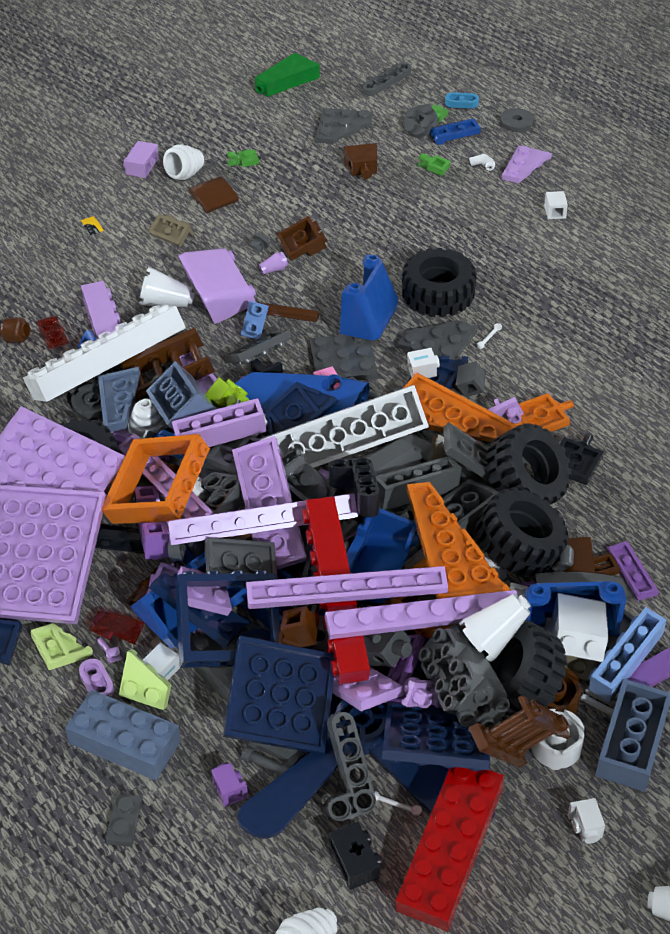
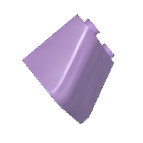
M226 248L184 252L178 255L190 282L193 283L214 324L247 309L249 301L256 302L254 299L256 292L251 284L247 285L234 261L236 259L231 250L227 251Z

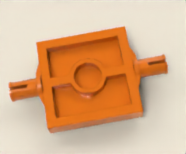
M549 393L521 402L519 405L524 414L521 415V422L516 423V425L536 424L542 426V429H548L550 432L570 425V419L564 411L574 408V403L572 400L559 403Z

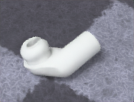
M487 154L469 158L471 166L481 164L488 171L493 170L495 167V161Z

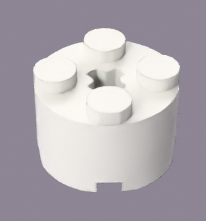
M550 709L559 715L562 714L566 718L570 726L567 730L571 737L565 739L557 734H553L533 746L531 750L534 757L540 763L552 770H559L573 765L579 759L584 741V726L574 713L567 710L560 712L556 711V709Z

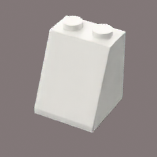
M557 593L549 632L560 639L566 652L565 655L603 662L608 641L605 602Z

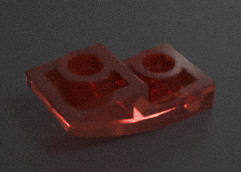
M57 316L37 321L39 330L49 349L68 344L67 337L62 326L59 324Z
M98 611L89 630L108 640H111L114 635L135 645L145 623L122 614Z

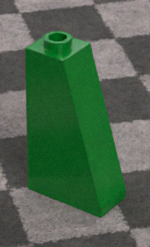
M293 53L256 76L255 91L269 97L320 78V64L302 55Z

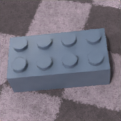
M176 361L146 390L162 418L172 430V421L216 410L194 377Z
M623 679L598 760L596 777L646 792L670 705L669 692Z
M94 690L90 691L65 727L69 744L155 781L181 742L179 725Z

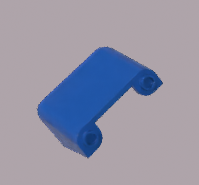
M366 254L362 263L364 266L363 286L358 283H351L342 292L340 334L366 340H377L383 334L397 309L398 297L382 260L377 255Z
M380 509L379 515L375 517H364V522L361 525L359 524L357 534L347 552L350 574L401 570L412 546L417 547L420 540L416 523L383 509ZM392 597L356 601L384 604L386 600L390 601Z
M205 552L185 567L194 568L206 573ZM175 573L172 577L177 579L178 574ZM227 586L232 608L244 600L242 595L247 592L246 588ZM151 591L133 604L131 608L171 649L176 647L179 650L177 610ZM189 620V632L191 635L198 627Z
M617 582L537 583L529 586L523 594L531 605L528 608L530 615L526 620L540 627H545L547 617L552 618L557 593L603 601L606 603L608 635H619L626 605L624 588Z

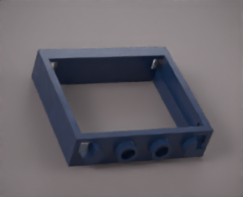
M186 571L179 574L175 581L180 668L233 667L236 650L191 651L187 587L246 586V582L276 580V574H268V571H257L254 574H245L244 571H233L230 574H221L219 571L196 574L194 571ZM268 607L271 642L278 643L280 631L279 607Z

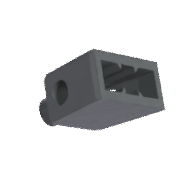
M404 630L378 633L381 636V640L378 643H373L366 635H363L369 665L392 668L401 656L407 658L412 653L411 639Z

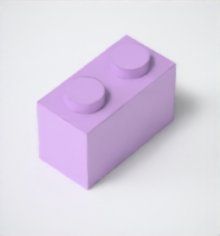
M137 141L135 146L131 148L128 156L124 158L123 167L126 174L146 178L159 158L157 144Z

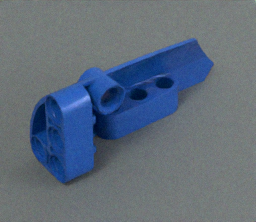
M252 372L235 383L248 393L246 397L249 400L259 399L264 414L265 409L296 382L334 396L339 400L325 415L367 401L370 389L367 382L342 378L336 374L325 376ZM340 382L339 388L334 390V385Z

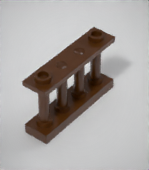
M195 327L147 348L121 362L124 370L139 367L140 377L135 394L137 402L143 399H150L146 390L151 386V382L146 384L142 373L153 369L155 375H162L161 365L171 360L173 363L176 361L183 367L179 357L188 352H191L195 362L183 368L195 380L215 372L208 356L201 357L198 348L202 347L203 343Z
M523 695L518 697L523 709L496 726L490 728L476 723L469 727L480 752L519 768L528 763L525 757L526 751L551 735L557 734L565 739L571 737L567 730L570 728L569 723L562 714L559 715L538 704L534 699L531 700Z

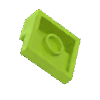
M218 377L206 393L213 406L218 408L235 405L237 399L241 400V402L249 401L246 397L248 393L243 388L237 386L230 379L224 381L220 377Z

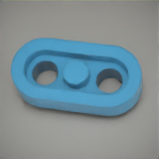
M452 92L445 96V104L451 108H476L479 105V96L473 93Z

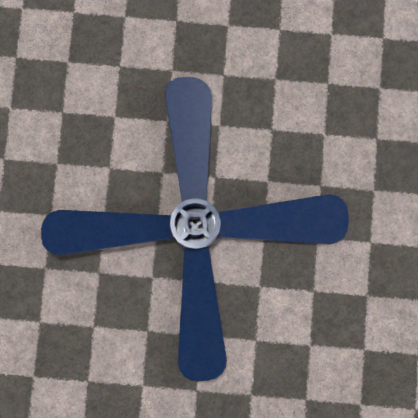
M251 629L239 635L271 642L270 631L264 629ZM238 637L236 638L235 649L237 646ZM428 638L425 639V642H424L423 647H424V646L426 645V643L428 642V640H429ZM419 659L415 670L421 668L422 661ZM332 693L330 716L338 712H346L353 716L364 755L371 754L431 814L450 768H445L441 765L428 764L421 766L412 762L393 763L389 760H383L387 703L360 711ZM340 720L336 723L337 728H342L343 725H346L345 720ZM350 734L339 736V739L350 738ZM331 739L326 740L324 754L309 753L241 806L237 820L239 826L245 832L259 839H268L277 836L288 826L338 768ZM350 742L345 743L342 748L343 754L346 757L353 753V746Z

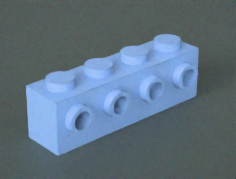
M647 607L643 609L639 616L636 615L632 619L628 630L620 634L613 649H609L606 652L603 662L591 671L588 677L590 680L589 690L610 703L620 691L623 679L628 680L662 637L666 619Z

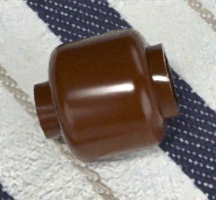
M22 317L6 318L0 326V336L6 343H22L30 336V325Z

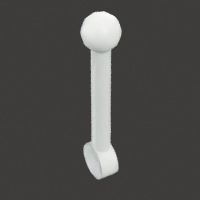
M496 323L494 325V329L482 340V342L480 341L477 343V348L483 349L484 344L498 330L502 329V325Z
M374 791L376 801L379 800L410 811L414 816H419L422 812V808L419 805L412 807L381 796L379 792Z

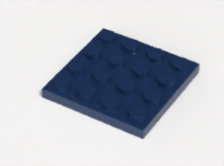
M239 636L223 737L324 754L328 732L327 721L330 716L334 676L331 670V661H334L333 654Z
M387 702L383 760H389L393 763L412 762L421 766L432 764L441 765L445 768L461 767L472 771L489 770L490 755L479 751L469 728L461 726L456 715L445 712L443 708H437L433 705H430L428 708L406 707L401 704L402 702Z

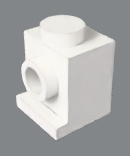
M596 799L571 802L567 816L569 820L572 819L574 832L579 833L582 842L585 841L587 844L597 842L603 837L605 823Z

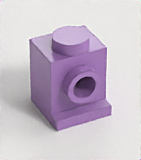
M231 762L220 764L211 770L213 784L224 807L248 798L247 784L245 781L243 782L239 770L234 771Z

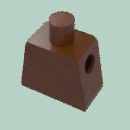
M377 143L344 146V162L352 176L361 175L363 179H369L372 174H377Z

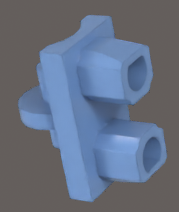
M249 301L240 336L255 340L261 337L268 305Z

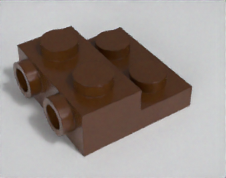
M310 216L277 233L291 261L306 252L311 257L326 248L325 242H327V239L323 232L319 233L321 228L316 220L312 222Z

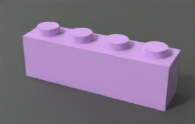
M104 281L81 285L83 301L96 339H99L98 335L103 332L116 330L115 326L121 323L118 312L115 313V302L110 300L112 299L110 288H106Z
M258 398L172 421L175 436L200 434L208 447L267 431L264 413Z

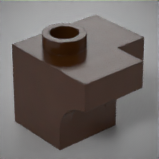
M307 606L283 611L278 643L296 647L315 645L320 617L317 611H309Z

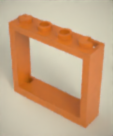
M200 434L133 439L101 509L112 524L165 522L180 519L210 450ZM185 454L165 501L129 503L150 456Z

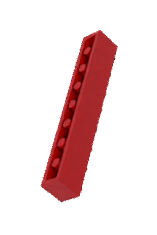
M335 496L306 500V509L302 510L303 523L308 524L309 530H306L307 544H312L313 551H310L311 565H316L317 572H314V577L350 574ZM356 600L319 603L320 609L324 608L325 613L358 609ZM322 616L324 631H327L325 618ZM363 635L337 639L327 638L328 653H333L334 661H331L332 675L337 676L339 685L368 681L370 666Z

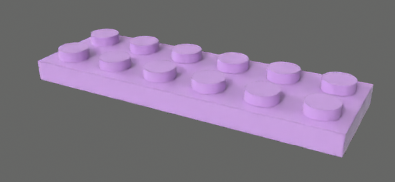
M275 436L232 450L246 509L293 502L278 441ZM299 526L252 533L253 541L275 543L277 570L307 560Z

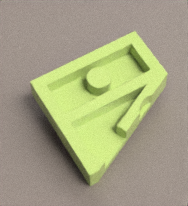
M54 623L31 630V638L48 670L83 660L93 654L91 647H83L76 642V637L65 633L62 628Z
M135 650L127 651L119 696L164 710L168 705L172 684L163 676H160L154 667L150 664L146 665L136 656L138 653Z

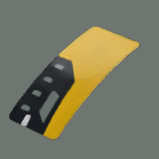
M94 216L80 220L90 235L104 231Z

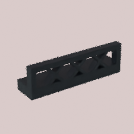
M100 524L95 548L144 554L139 529Z

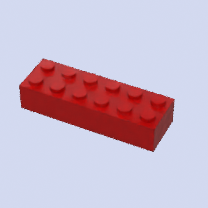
M461 767L449 769L397 896V912L444 931H449L503 791L504 775L491 770L472 771Z

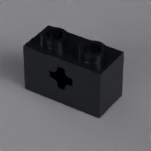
M359 822L329 832V846L350 890L380 879V868H382L379 854L377 852L373 853L370 847L372 845L370 835L367 830H362Z

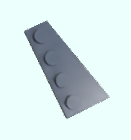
M139 367L98 376L103 425L107 426L110 432L126 429L128 426L140 377Z

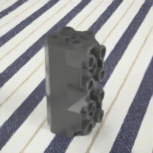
M399 437L387 442L362 458L372 461L375 475L378 476L421 464L422 455L404 437ZM339 488L341 490L339 495L354 494L353 488ZM357 509L358 517H354L353 519L356 521L363 520L364 517L358 514Z
M454 624L449 626L450 629L437 628L426 645L421 648L419 660L422 661L421 667L427 679L436 682L435 691L438 693L437 699L443 710L456 715L461 726L469 728L479 723L486 727H494L509 710L510 703L505 689L489 661L485 658V654L483 651L480 653L463 632L464 627Z

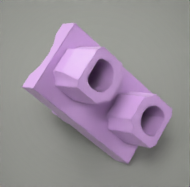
M515 397L502 403L498 398L494 399L496 406L489 408V411L514 424L521 422V415L524 413Z
M416 677L408 678L403 685V692L406 697L402 700L401 704L406 707L428 708L430 705H433L437 708H442L437 699L438 693L435 691L436 682L420 680Z

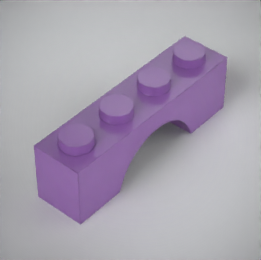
M154 486L135 488L134 503L160 501L158 490ZM166 521L138 523L145 559L158 560L169 557V532Z

